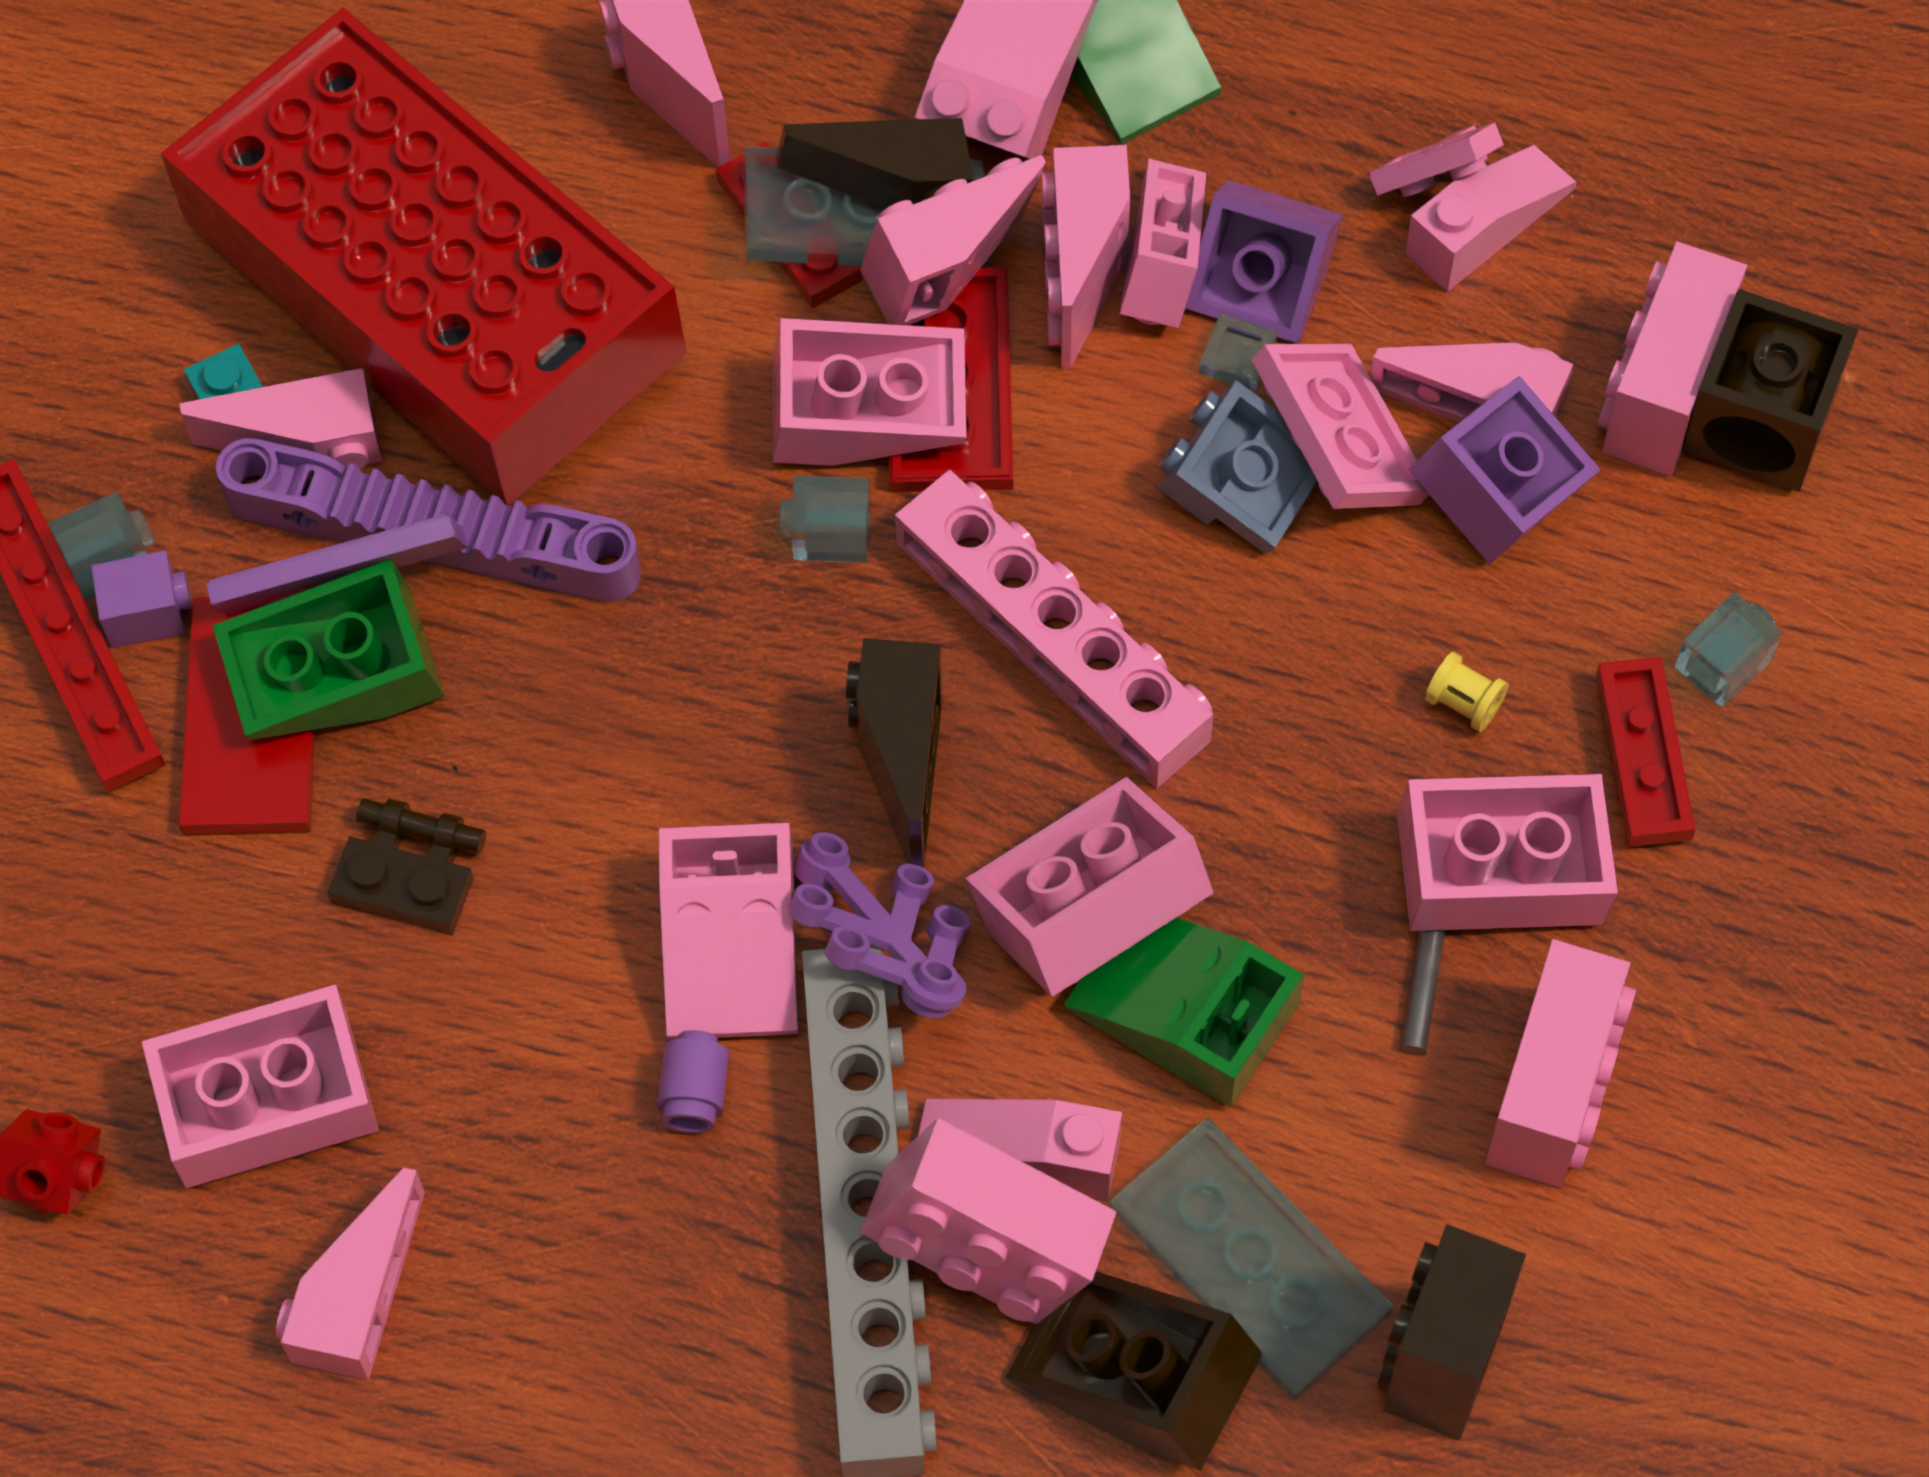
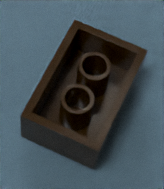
M1446 1224L1438 1246L1425 1242L1411 1279L1413 1282L1406 1299L1407 1305L1401 1304L1387 1342L1389 1345L1383 1359V1368L1377 1385L1388 1389L1383 1411L1454 1439L1461 1440L1503 1327L1526 1257L1525 1253Z

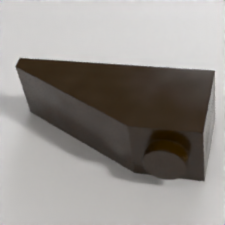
M962 118L784 124L776 156L778 169L885 208L904 200H910L913 204L932 198L938 189L954 180L965 179L967 183L973 182V173Z

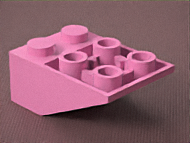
M1127 145L1053 148V172L1042 173L1043 206H1041L1042 239L1045 242V292L1048 294V346H1060L1061 369H1071L1128 261L1130 188Z
M1043 155L1024 162L1020 158L1006 160L995 166L986 177L967 183L965 179L954 180L938 189L932 198L913 204L910 200L900 201L886 208L879 215L860 270L888 324L910 325L943 312L950 306L1025 214L1046 164Z
M789 823L659 828V888L667 1040L677 1039L679 1033L688 1030L705 1031L715 1035L717 1038L798 1034L795 919L789 913V906L794 896L793 848Z

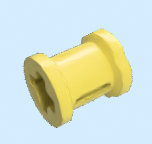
M1451 652L1435 672L1427 688L1425 701L1432 705L1441 702L1471 720V727L1482 732L1500 708L1506 696L1509 683L1501 678L1493 682L1462 664V656Z

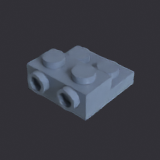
M1235 380L1218 395L1210 390L1197 404L1189 417V421L1195 424L1197 428L1188 442L1179 437L1162 458L1158 467L1165 471L1167 475L1158 489L1208 525L1217 518L1264 554H1267L1276 548L1318 480L1302 451L1294 443L1291 431L1281 413Z

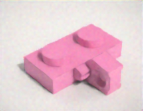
M1495 122L1477 129L1473 125L1456 131L1435 144L1395 157L1371 171L1370 178L1377 195L1400 188L1403 197H1407L1437 184L1434 176L1449 171L1452 179L1456 180L1487 166L1485 160L1488 158L1487 155L1504 144Z

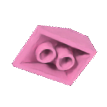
M689 0L598 1L601 18L607 34L604 35V43L612 69L623 68L630 90L713 164L720 167L731 161L724 99Z
M964 0L934 61L915 117L919 119L962 118L965 136L1029 159L1042 155L1097 0Z
M780 318L773 351L774 463L835 466L965 443L964 329Z

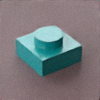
M239 344L183 369L197 400L263 387Z

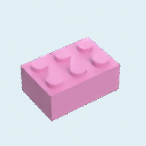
M1676 241L1668 264L1656 261L1644 296L1647 297L1641 311H1636L1625 341V346L1627 347L1622 361H1616L1606 387L1605 396L1607 397L1597 424L1598 427L1607 429L1602 453L1672 477L1682 452L1699 388L1736 293L1742 287L1747 264Z
M1602 774L1408 780L1397 810V821L1410 931L1603 925L1615 901L1618 890Z
M1127 777L965 878L988 934L1051 997L1070 985L1075 984L1090 972L1131 948L1143 938L1214 894L1194 836Z
M1552 939L1499 1112L1485 1165L1561 1189L1569 1167L1582 1171L1599 1119L1604 1094L1617 1058L1619 1043L1636 993V989L1624 986L1631 962Z
M336 984L141 1041L171 1161L186 1189L379 1131L349 1018Z
M937 1118L886 1165L860 1233L878 1242L880 1248L890 1256L902 1260H913L938 1273L940 1280L948 1286L958 1290L972 1291L997 1304L998 1309L1006 1316L1015 1320L1030 1321L1038 1324L1093 1281L1117 1211Z

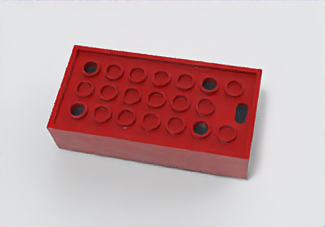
M344 7L160 153L185 222L352 370L363 368L366 382L494 496H498L505 505L509 506L687 353L674 285Z

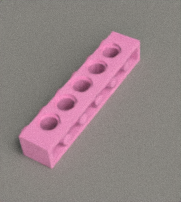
M949 469L895 514L897 545L1156 789L1211 742L1214 714L1212 713L1209 701L1203 693L1191 684L1183 686L1168 672V667L1162 656L1147 643L1139 645L1124 631L1123 624L1117 614L1105 603L1098 602L1095 604L1080 590L1077 579L1066 566L1057 561L1051 564L1036 550L1033 538L1023 526L1015 521L1008 524L993 510L990 498L974 482L965 484ZM966 538H975L983 542L981 545L973 548H966L957 544ZM1009 578H1018L1026 582L1024 586L1019 588H1007L1000 583ZM1060 618L1068 621L1070 625L1062 629H1052L1043 623L1049 619ZM1095 659H1105L1112 662L1115 666L1107 670H1095L1090 668L1087 663ZM1139 700H1149L1156 703L1159 708L1151 712H1141L1131 707V704Z

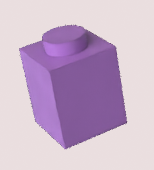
M166 550L91 565L99 620L111 648L186 633L182 610L193 607L190 586L185 571L174 572Z

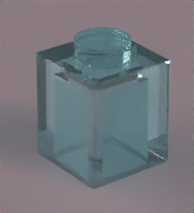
M794 476L793 499H782L780 508V536H791L793 560L868 563L871 519L869 478Z
M118 492L48 523L84 600L96 596L91 565L147 554L145 547L155 543L140 509L128 513Z
M1733 592L1683 639L1675 668L1723 708L1773 660L1782 631L1776 627L1774 619L1764 608L1754 603L1749 604L1736 592Z

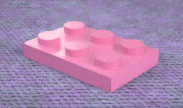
M1264 344L1251 359L1264 382L1267 394L1275 402L1291 431L1294 443L1302 451L1319 482L1321 492L1329 500L1333 509L1421 505L1429 496V493L1408 470L1417 459L1352 344Z

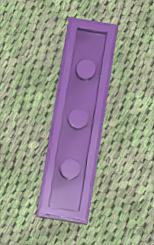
M443 514L212 579L206 585L211 605L226 615H231L279 601L391 559L398 568L468 547L463 527L450 515Z

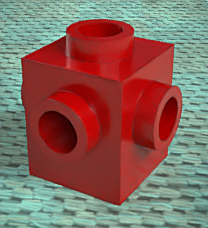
M25 1109L0 1134V1197L28 1204L31 1209L39 1213H62L68 1215L87 1194H94L101 1183L105 1168V1158L103 1155L98 1154L101 1128L78 1123V1120L69 1114L60 1112L41 1113Z

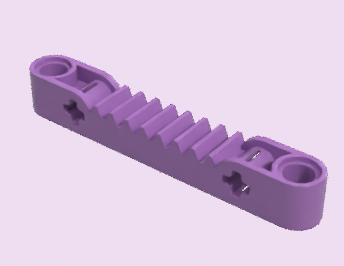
M243 438L234 441L226 446L217 458L216 472L228 507L236 517L248 522L344 543L447 514L463 527L468 548L423 560L425 562L601 602H615L625 599L636 590L640 583L641 566L633 531L625 523L613 518L547 504L532 505L527 508L521 501L517 500L512 506H508L498 496L491 495L489 500L485 501L481 500L472 490H467L463 496L457 494L450 485L444 484L441 490H436L427 480L420 479L417 485L410 484L401 474H396L393 480L387 479L380 470L374 468L370 474H365L355 464L349 463L346 468L340 462L327 455L260 439ZM262 476L255 483L241 484L249 477ZM608 555L620 558L615 563L609 565L595 563L601 557Z

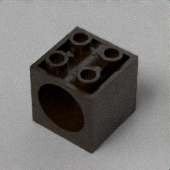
M1738 289L1699 388L1682 452L1800 492L1840 386L1858 329Z

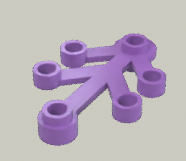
M819 832L814 834L811 839L804 841L793 867L795 875L804 884L796 888L789 906V913L797 922L810 927L820 926L832 931L825 949L827 959L842 969H857L901 985L903 988L901 995L904 1003L913 1012L921 1016L934 1019L943 1018L952 1009L957 1008L962 1003L966 994V984L952 964L956 947L962 945L971 925L969 916L955 906L940 905L936 907L927 926V934L933 940L927 957L911 940L919 907L927 901L934 884L932 874L919 865L907 863L899 866L890 887L894 901L889 915L849 868L851 860L848 854V846L843 839L831 833ZM836 890L855 914L833 907V897L828 891ZM872 945L886 950L892 957L868 950L869 946Z

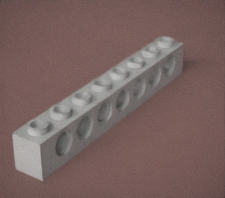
M869 946L868 950L882 954L881 948ZM825 949L802 951L842 1475L843 1477L924 1475V1452L937 1451L934 1410L920 1411L918 1386L932 1385L928 1344L914 1345L913 1321L926 1320L923 1279L909 1280L907 1260L890 1256L880 1248L878 1242L861 1234L860 1231L866 1217L859 1216L852 1210L853 1205L858 1200L865 1197H874L886 1165L900 1153L898 1152L896 1130L910 1129L906 1089L893 1090L891 1068L904 1067L901 1027L888 1028L886 1006L899 1005L898 985L857 969L847 970L837 967L827 959ZM854 1011L862 1012L871 1018L866 1025L856 1029H849L838 1023V1020L843 1015ZM858 1072L867 1073L876 1079L871 1087L861 1091L848 1089L842 1084L849 1075ZM862 1134L873 1135L881 1141L877 1149L865 1154L856 1153L847 1147L851 1139ZM872 1260L883 1261L892 1268L891 1273L885 1279L877 1282L866 1281L857 1275L860 1266ZM879 1324L890 1326L898 1333L895 1340L884 1347L870 1346L861 1338L868 1328ZM880 1390L895 1391L903 1398L902 1404L890 1413H877L871 1410L866 1403L872 1394Z

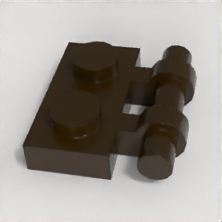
M363 798L357 810L356 821L360 824L376 827L378 832L374 842L349 836L327 892L331 903L453 935L474 879L471 868L453 864L458 849L479 855L485 844L486 830L465 825L463 817L445 812L438 818L412 811L407 802L389 798L385 803ZM403 835L432 842L433 845L429 856L398 849Z

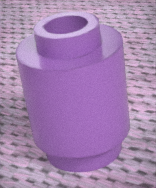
M688 1030L679 1033L677 1039L670 1040L664 1044L657 1108L663 1112L662 1124L665 1127L683 1133H706L714 1129L715 1119L723 1114L729 1050L722 1044L717 1043L718 1038L715 1035L705 1031Z

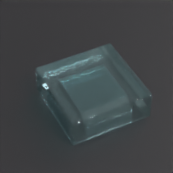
M1220 313L1201 358L1199 374L1230 384L1237 380L1249 390L1257 392L1262 379L1251 359L1264 344H1276L1278 332Z

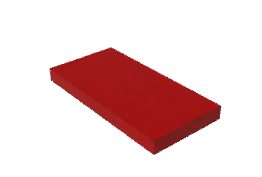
M982 267L945 311L909 325L964 329L965 443L889 456L890 492H923L949 469L965 484L974 482L983 490H1013L1008 267Z
M193 597L179 827L183 835L311 832L315 730L248 740L242 727L212 626L263 606L226 615L211 605L209 597Z

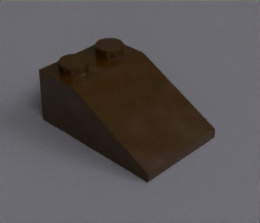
M863 638L861 661H849L846 680V699L850 700L848 726L859 728L861 753L906 862L925 868L943 704L941 644Z
M1096 1271L1091 1283L1038 1324L1034 1325L1006 1378L1011 1384L1147 1453L1201 1471L1263 1353L1231 1313Z

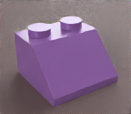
M1228 180L1214 193L1199 248L1198 269L1185 309L1298 344L1326 277L1343 215Z
M1520 375L1444 434L1408 469L1489 564L1601 471Z

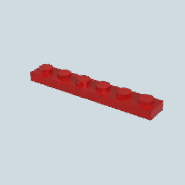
M15 459L1 464L0 574L108 793L165 766V762Z

